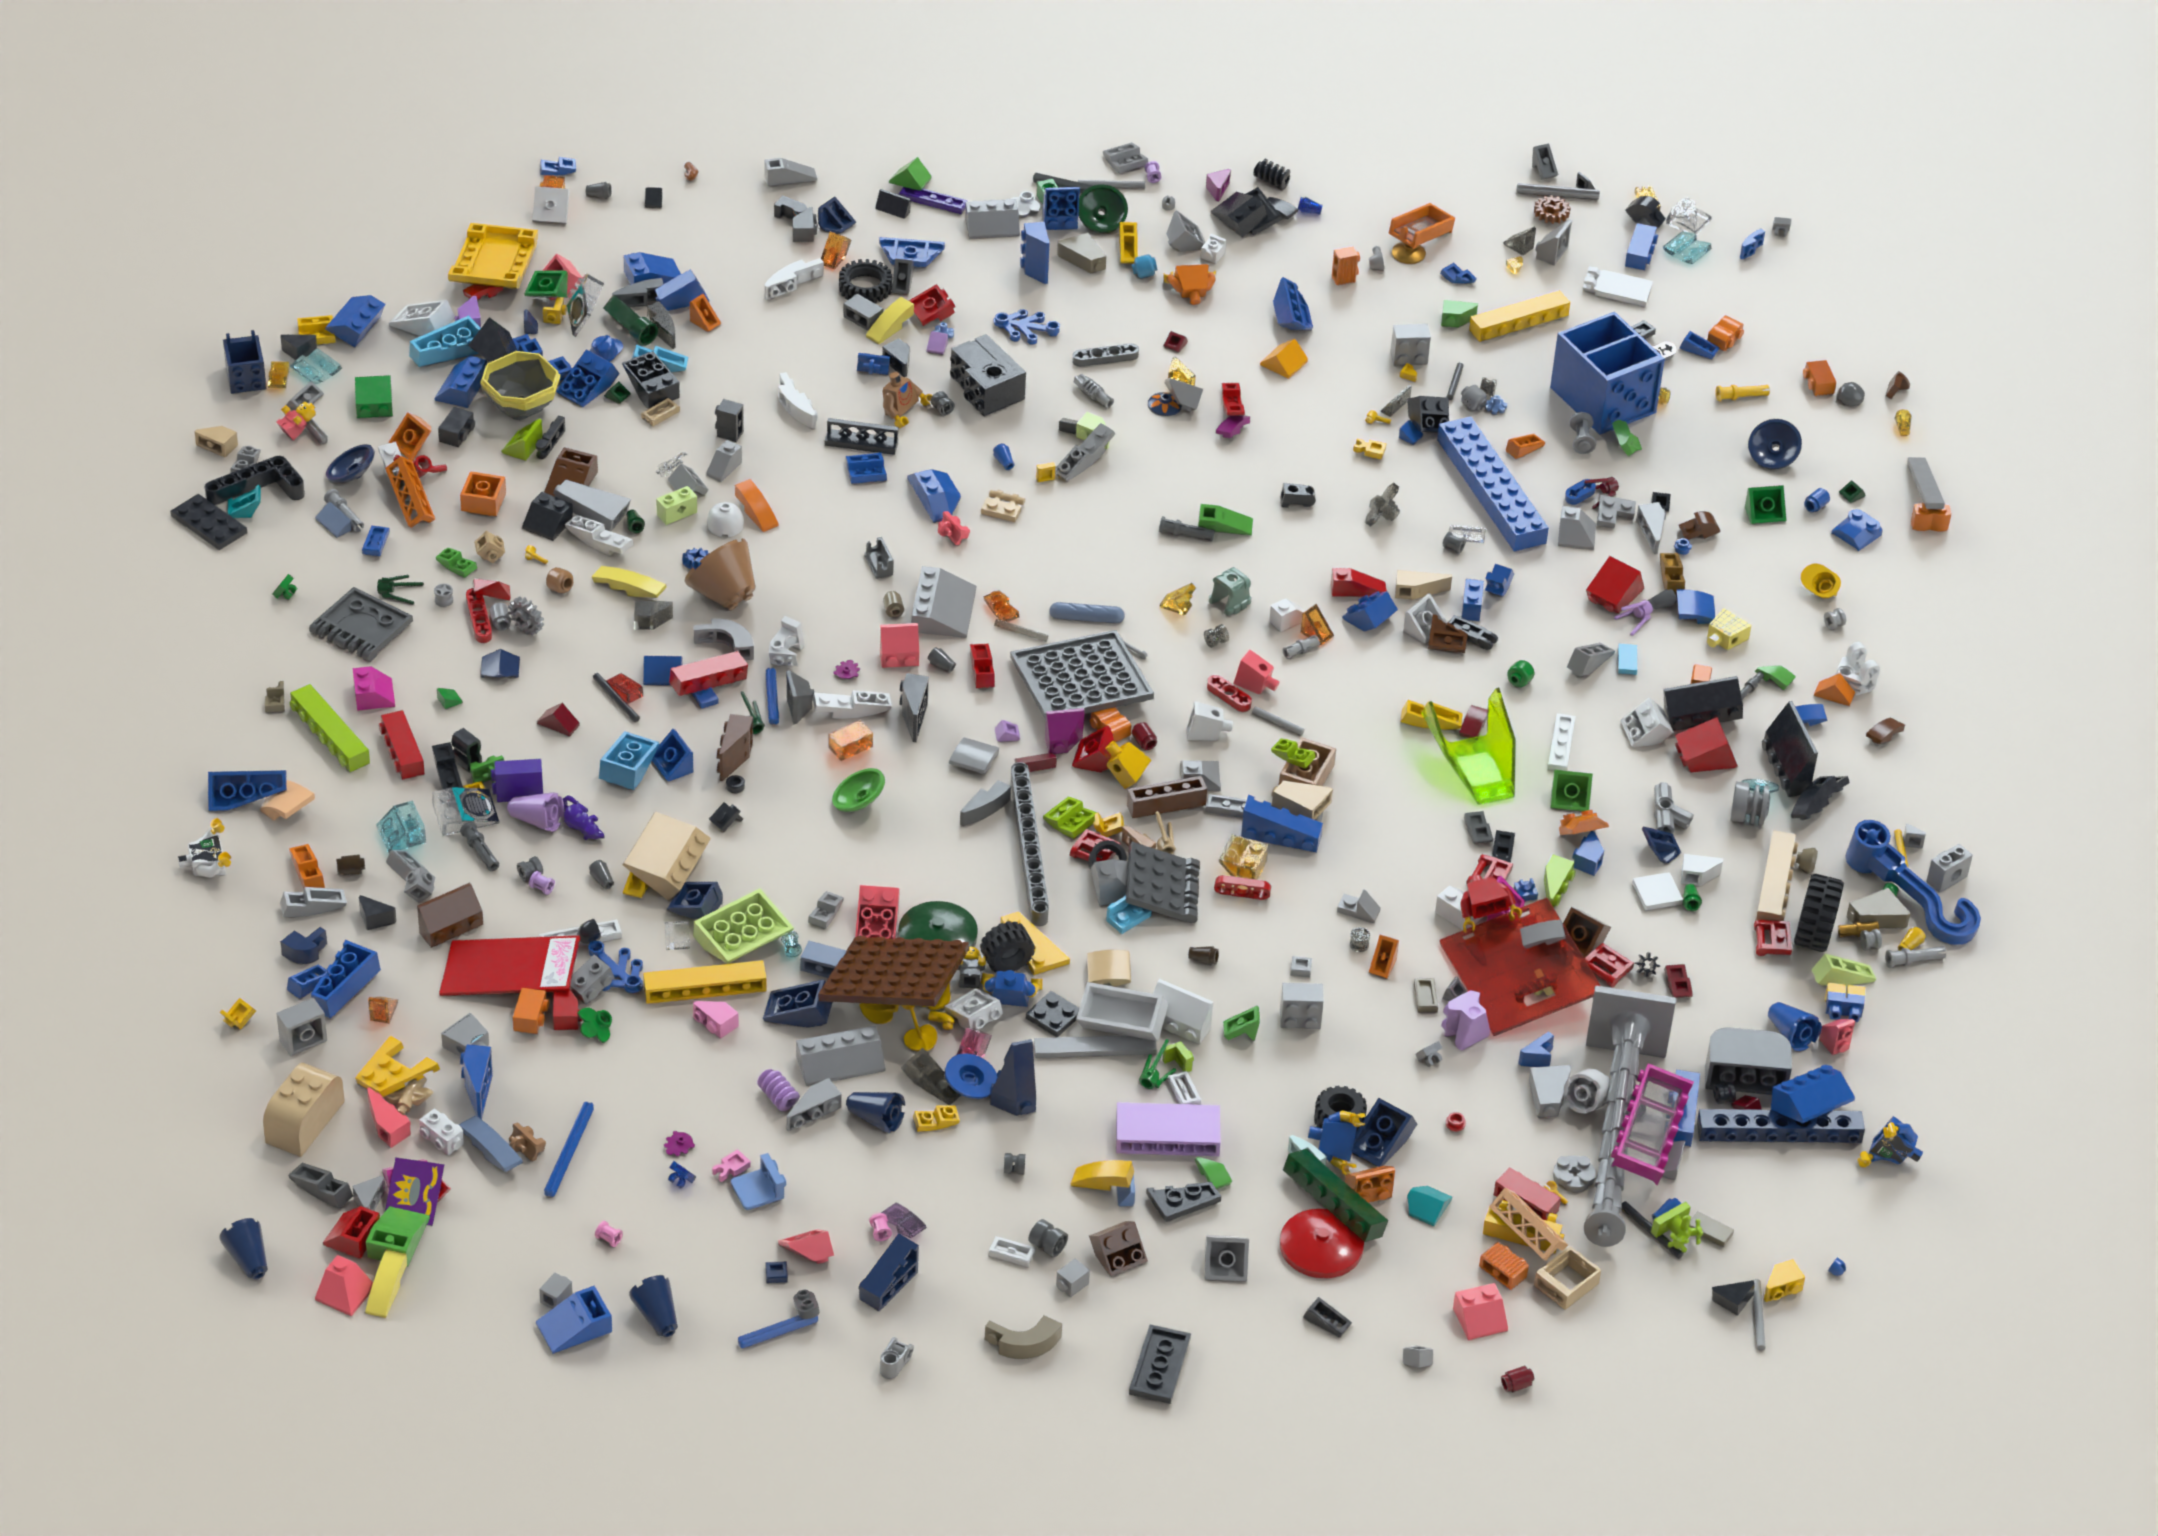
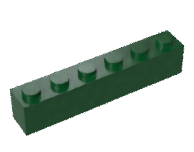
M1307 1149L1288 1154L1283 1171L1364 1242L1383 1237L1389 1220Z

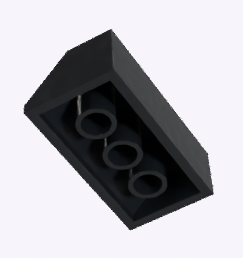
M1737 676L1663 689L1664 712L1673 731L1693 728L1714 718H1718L1720 723L1743 719V702Z

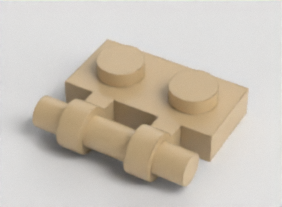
M990 490L989 497L994 499L986 498L981 508V514L1016 522L1021 512V506L1017 504L1024 505L1025 498L1019 497L1018 494L1014 493L1012 495L1006 494L1002 490Z

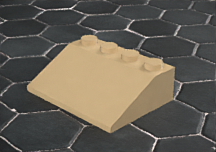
M655 812L622 865L669 901L681 890L711 838L696 826Z

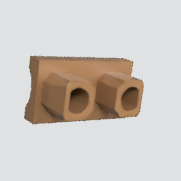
M518 1122L514 1123L512 1126L513 1132L509 1137L510 1146L516 1153L521 1151L531 1162L535 1161L538 1153L544 1151L546 1141L543 1138L535 1139L531 1127H522Z

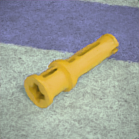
M1734 384L1730 387H1721L1719 385L1716 386L1715 395L1717 401H1722V399L1736 400L1738 397L1768 396L1770 390H1763L1770 388L1768 384L1737 387Z

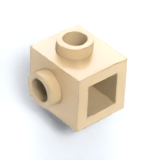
M487 530L474 541L476 553L482 559L488 560L491 563H494L505 553L503 539Z

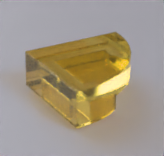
M1522 256L1506 260V266L1513 274L1520 271L1523 265Z

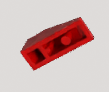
M1332 568L1330 584L1332 597H1363L1365 595L1369 597L1377 591L1379 593L1387 591L1385 581L1352 568Z
M570 989L569 991L554 992V1030H578V1023L582 1022V1019L577 1014L581 1010L578 1009V1000Z

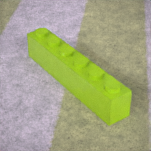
M311 684L290 692L291 701L289 703L291 709L294 712L296 711L301 720L309 725L313 734L316 733L320 742L323 745L325 744L329 748L330 753L338 758L342 767L345 766L349 772H352L370 764L369 749Z

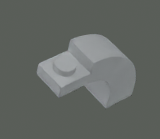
M717 618L711 619V624L693 625L694 644L723 643L728 645L733 652L738 651L744 660H754L752 636L742 625L731 620Z

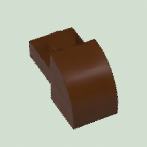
M1706 511L1695 512V518L1679 524L1682 535L1687 540L1703 535L1705 539L1721 532L1714 516Z

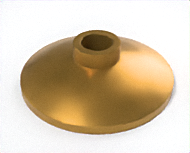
M1400 242L1392 248V256L1401 263L1416 264L1424 260L1426 251L1421 245L1413 249L1407 244Z

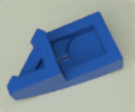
M1454 262L1443 268L1440 273L1451 283H1474L1477 280L1468 269L1462 271Z

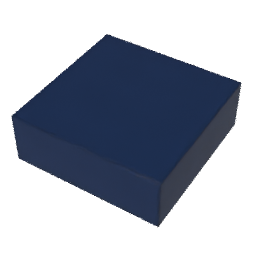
M787 1261L765 1262L766 1283L788 1282Z

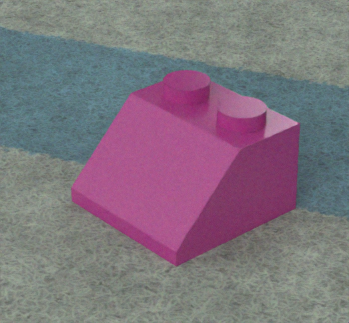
M372 666L352 668L357 711L395 707L391 677Z

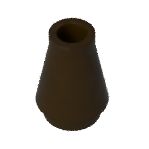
M1214 946L1190 947L1188 958L1211 966L1218 962L1219 949L1214 948Z

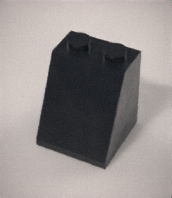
M490 317L468 345L489 362L518 351L510 332Z

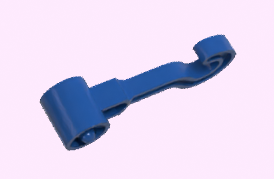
M1875 820L1859 822L1855 826L1846 851L1845 858L1847 864L1857 872H1874L1884 882H1893L1922 906L1928 930L1935 938L1951 945H1962L1971 941L1977 934L1981 921V916L1976 906L1967 898H1960L1955 906L1954 914L1962 923L1954 924L1947 921L1943 916L1940 896L1907 867L1905 857L1889 844L1891 838L1889 829L1881 822Z

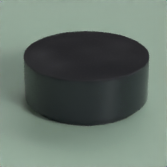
M739 775L729 776L726 779L727 791L731 793L742 792L745 789L744 778Z

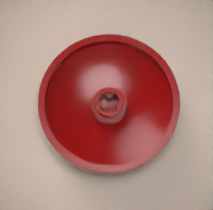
M1317 1208L1297 1213L1285 1223L1280 1236V1250L1285 1261L1296 1271L1310 1277L1326 1279L1339 1277L1353 1270L1362 1258L1364 1241L1328 1209Z

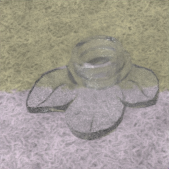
M678 453L670 460L659 464L656 473L660 474L661 477L674 471L673 468L683 463L681 458L687 455V453Z

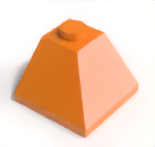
M407 412L389 440V443L396 442L399 451L409 460L413 461L431 433V426L421 417Z

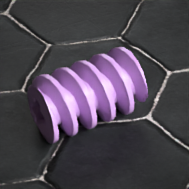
M767 1069L761 1073L757 1080V1085L780 1111L789 1110L800 1098L799 1093L795 1091L789 1081H786V1078L782 1076L780 1071Z

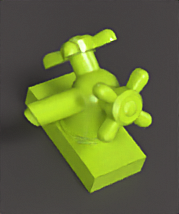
M1686 1201L1655 1218L1651 1233L1656 1238L1670 1230L1672 1232L1670 1237L1673 1239V1242H1669L1668 1247L1674 1246L1677 1249H1681L1683 1253L1687 1251L1684 1244L1689 1243L1688 1238L1690 1236H1696V1245H1699L1701 1243L1700 1237L1703 1235L1700 1219L1695 1220V1228L1689 1227L1691 1206Z

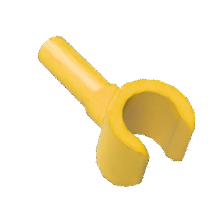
M1375 410L1369 411L1365 419L1369 424H1372L1375 420L1388 424L1391 423L1390 419L1378 416Z
M528 545L526 547L524 556L527 560L534 558L544 564L548 563V560L536 554L534 546Z
M1554 1181L1546 1183L1550 1189L1547 1186H1543L1561 1197V1202L1564 1205L1569 1202L1557 1191V1184Z

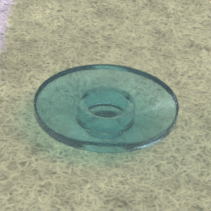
M1745 779L1741 781L1749 783L1750 791L1754 792L1757 784L1760 785V794H1763L1764 786H1769V793L1779 791L1778 784L1767 780Z

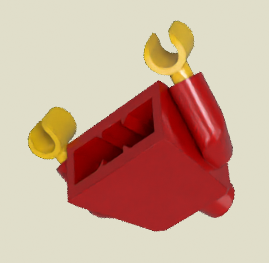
M1480 875L1472 877L1471 883L1467 884V891L1463 893L1460 902L1462 918H1465L1463 931L1466 933L1465 926L1471 925L1474 932L1475 923L1471 920V917L1473 919L1509 910V907L1511 910L1508 914L1509 919L1514 921L1513 912L1517 913L1520 918L1522 910L1515 906L1516 901L1511 889L1497 882L1494 877L1482 879Z

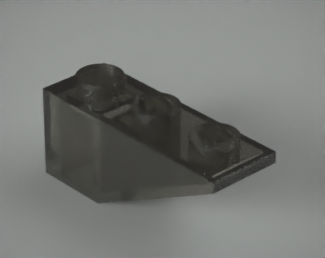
M924 1048L918 1051L901 1067L914 1084L947 1105H951L962 1096L950 1087L945 1078V1072Z

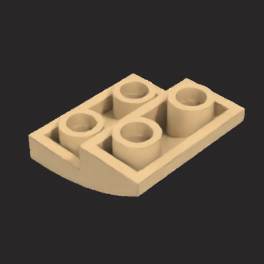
M1100 950L1087 953L1088 982L1096 984L1110 982L1113 987L1131 983L1129 951Z

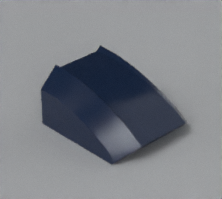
M685 882L681 890L671 901L667 910L681 916L700 919L718 910L720 905H723V893L718 882Z

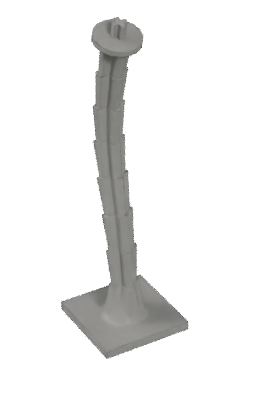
M1595 986L1585 1046L1615 1051L1610 1069L1611 1081L1606 1099L1608 1106L1602 1128V1134L1604 1135L1598 1158L1600 1164L1595 1182L1597 1189L1592 1206L1594 1211L1587 1216L1584 1222V1234L1593 1244L1601 1247H1610L1623 1240L1626 1233L1625 1221L1619 1215L1621 1212V1191L1624 1190V1169L1611 1166L1614 1160L1611 1154L1614 1146L1619 1145L1616 1139L1619 1131L1624 1130L1621 1124L1625 1115H1629V1112L1626 1111L1630 1100L1634 1101L1635 1098L1631 1095L1638 1077L1639 1054L1666 1058L1676 998ZM1628 1147L1625 1148V1155H1627Z

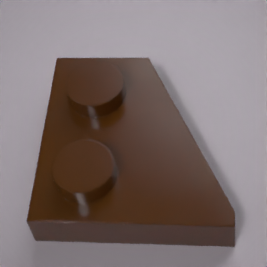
M1433 614L1428 649L1465 653L1468 634L1461 629L1455 628L1449 622H1443L1438 619L1436 614Z

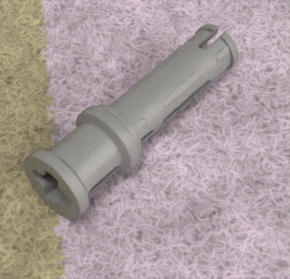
M336 489L326 492L324 501L326 503L331 502L351 520V527L355 532L361 531L358 525L363 529L364 523L347 506V501L339 496V492Z
M1944 946L1918 950L1903 948L1901 951L1895 952L1887 950L1885 960L1889 968L1900 964L1908 966L1912 962L1944 959L1946 958V953L1938 952H1944L1946 949Z

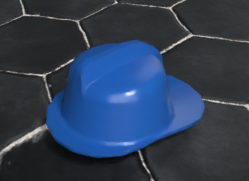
M609 335L599 336L593 340L589 351L611 362L622 351L623 343L618 339L611 338Z

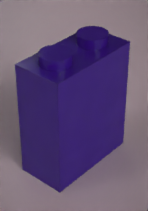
M541 758L494 761L495 769H491L492 781H496V783H492V793L497 795V802H509L514 797L543 794Z

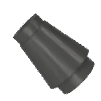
M601 182L586 185V195L605 199L611 197L612 187L610 183Z
M1665 589L1651 599H1648L1653 609L1672 607L1677 602L1672 589Z
M933 648L928 655L930 664L948 672H952L956 666V663L941 648Z
M596 860L589 866L590 875L604 889H609L614 885L607 863L602 860Z

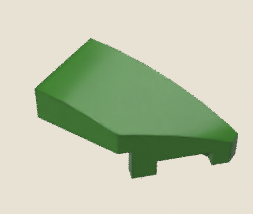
M1781 665L1763 666L1755 670L1756 673L1762 672L1764 674L1763 679L1766 682L1770 678L1783 690L1796 678L1792 672Z
M1201 1157L1195 1158L1201 1175H1205L1207 1181L1212 1182L1216 1189L1232 1183V1179L1222 1163Z

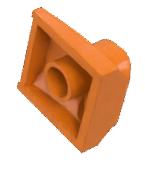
M1593 810L1582 811L1580 816H1575L1574 813L1563 815L1564 819L1560 820L1559 832L1560 835H1571L1607 828L1609 824L1598 818L1597 813H1593Z

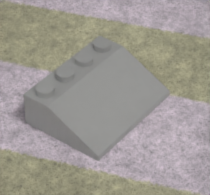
M922 566L911 623H918V633L967 638L977 586L941 568Z

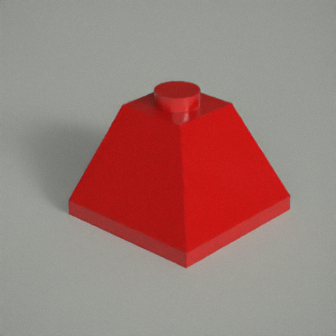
M1108 725L1080 740L1072 763L1074 768L1100 773L1109 769L1107 762L1112 755L1105 748L1110 742H1115Z

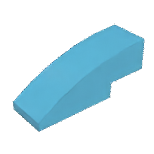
M636 345L631 359L654 351L671 372L685 371L688 362L687 356L655 346L654 350H650Z

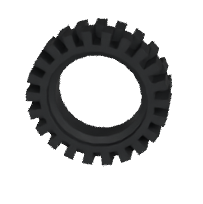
M858 259V263L855 260L851 261V265L849 263L845 264V267H842L839 272V291L847 300L859 294L876 304L877 300L882 302L883 298L887 299L888 295L891 294V270L888 269L887 265L883 266L882 262L877 264V260H873L870 263L869 259H866V262ZM860 276H871L879 279L881 283L874 287L864 288L855 286L850 281Z

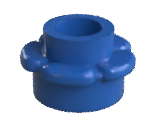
M1681 538L1675 541L1674 548L1676 553L1686 555L1692 549V544L1687 539Z

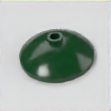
M1098 184L1089 187L1081 194L1078 216L1081 222L1090 230L1099 233L1112 232L1120 227V222H1125L1128 204L1124 195L1115 187ZM1102 211L1104 215H1100L1098 212Z

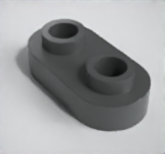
M804 1289L794 1295V1306L800 1318L811 1319L819 1315V1305L813 1292Z

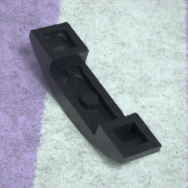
M451 742L433 745L434 761L446 802L451 812L457 811L459 809L452 787L463 788ZM464 791V792L460 795V799H461L462 805H463V797L466 795V791Z

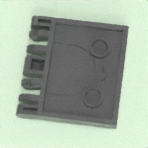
M353 587L310 625L309 631L319 635L321 638L328 635L327 640L329 642H333L343 649H348L351 653L357 650L356 654L359 657L371 662L382 648L413 622V616Z
M1131 842L1128 856L1126 903L1188 923L1197 922L1200 861L1194 858L1185 859Z

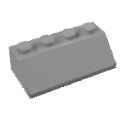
M876 1026L796 1040V1057L806 1086L814 1085L828 1078L831 1081L884 1072L886 1070L881 1040Z

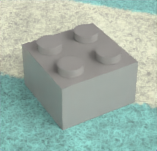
M1428 324L1393 325L1390 350L1393 365H1405L1406 363L1411 365L1428 364L1431 341Z
M1282 983L1280 1028L1321 1029L1324 1003L1323 984Z
M314 998L276 1013L279 1041L290 1056L327 1041L325 1013Z

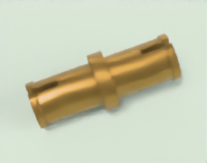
M1859 921L1855 922V924L1838 925L1839 938L1846 936L1860 937L1861 931L1871 932L1873 929L1879 930L1878 921L1860 923Z

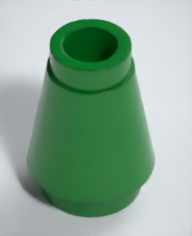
M1688 884L1684 888L1683 906L1689 911H1696L1700 908L1702 899L1696 886Z

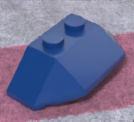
M1282 277L1273 300L1277 323L1281 327H1286L1290 330H1312L1313 324L1309 307L1303 295L1297 290V284Z
M929 469L907 475L908 481L933 523L942 521L944 511H948L953 515L961 495L948 473Z

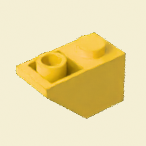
M1794 1259L1774 1265L1766 1285L1765 1302L1778 1300L1781 1297L1797 1294L1803 1290L1805 1276Z

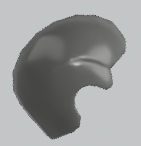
M1848 382L1839 388L1836 399H1841L1843 405L1859 406L1864 400L1865 392L1857 383Z

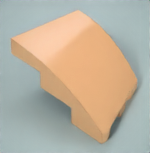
M287 780V790L266 797L260 811L273 821L280 816L287 819L315 799V794L307 788Z

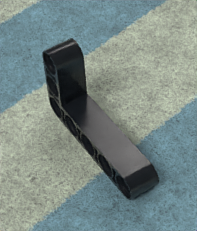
M274 456L207 482L204 486L205 497L208 501L217 505L256 489L257 485L262 488L277 482L290 499L301 500L305 496L304 480L284 456Z

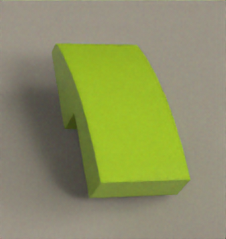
M1280 738L1271 748V752L1279 758L1302 768H1307L1316 758L1314 751L1298 748L1296 741Z

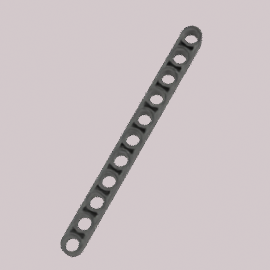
M1016 762L1011 766V789L1030 920L1035 926H1044L1048 923L1049 903L1029 769L1025 763Z

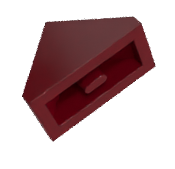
M563 702L547 709L537 721L538 725L569 737L580 726V722Z

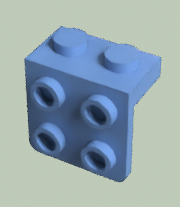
M768 1153L760 1155L759 1170L731 1179V1186L745 1210H751L784 1199V1187L787 1185L786 1179L783 1174L780 1175L776 1161L772 1160Z

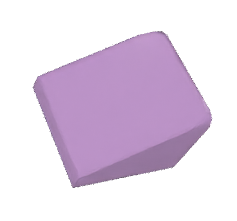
M931 331L926 352L943 355L948 344V334Z
M1001 720L995 727L997 741L1020 740L1018 725Z

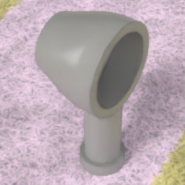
M1375 246L1372 249L1374 255L1369 258L1370 268L1383 270L1385 269L1383 255L1380 247Z

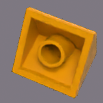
M1294 338L1277 346L1260 362V365L1289 379L1308 362V357Z

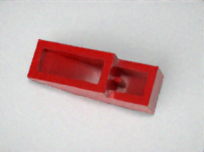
M989 643L970 644L976 688L995 687L993 658Z

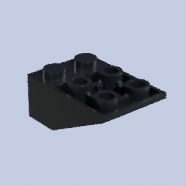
M654 351L622 362L639 399L648 409L667 398L672 401L680 398V382Z

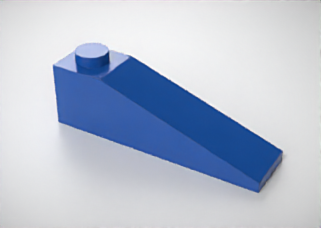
M286 770L208 772L209 811L231 810L287 790Z

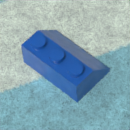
M1045 222L1024 223V230H1021L1023 244H1020V251L1023 257H1020V267L1024 269L1025 275L1041 283L1048 284L1050 242Z
M372 295L351 297L326 326L325 330L351 346L356 347L381 318L386 304Z
M469 356L456 364L434 400L468 408L481 388L480 383L487 365V359Z

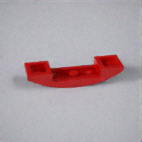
M1222 383L1225 415L1244 416L1245 410L1244 404L1241 402L1240 384Z

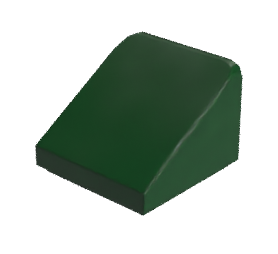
M618 381L605 393L604 397L620 404L631 393Z
M1853 480L1839 491L1850 503L1866 496L1863 489Z

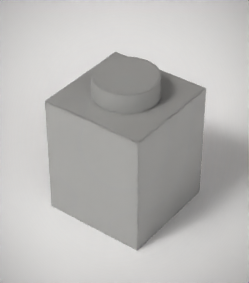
M1073 1259L1057 1271L1056 1286L1060 1291L1072 1297L1089 1284L1090 1270L1077 1259Z
M554 1273L539 1289L540 1303L551 1309L556 1307L573 1294L572 1281L565 1276Z

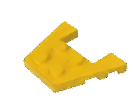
M390 1036L357 1074L355 1079L359 1085L366 1089L370 1087L373 1091L378 1092L384 1097L405 1087L404 1083L412 1079L418 1081L424 1078L423 1074L431 1070L433 1073L439 1071L440 1067L437 1062L428 1057L411 1069L391 1057L404 1047L401 1041Z

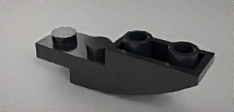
M1820 776L1815 779L1798 798L1792 810L1791 818L1807 820L1811 818L1812 814L1823 811L1822 808L1829 805L1828 798L1832 797L1833 793L1842 791L1843 787L1850 783L1848 776Z

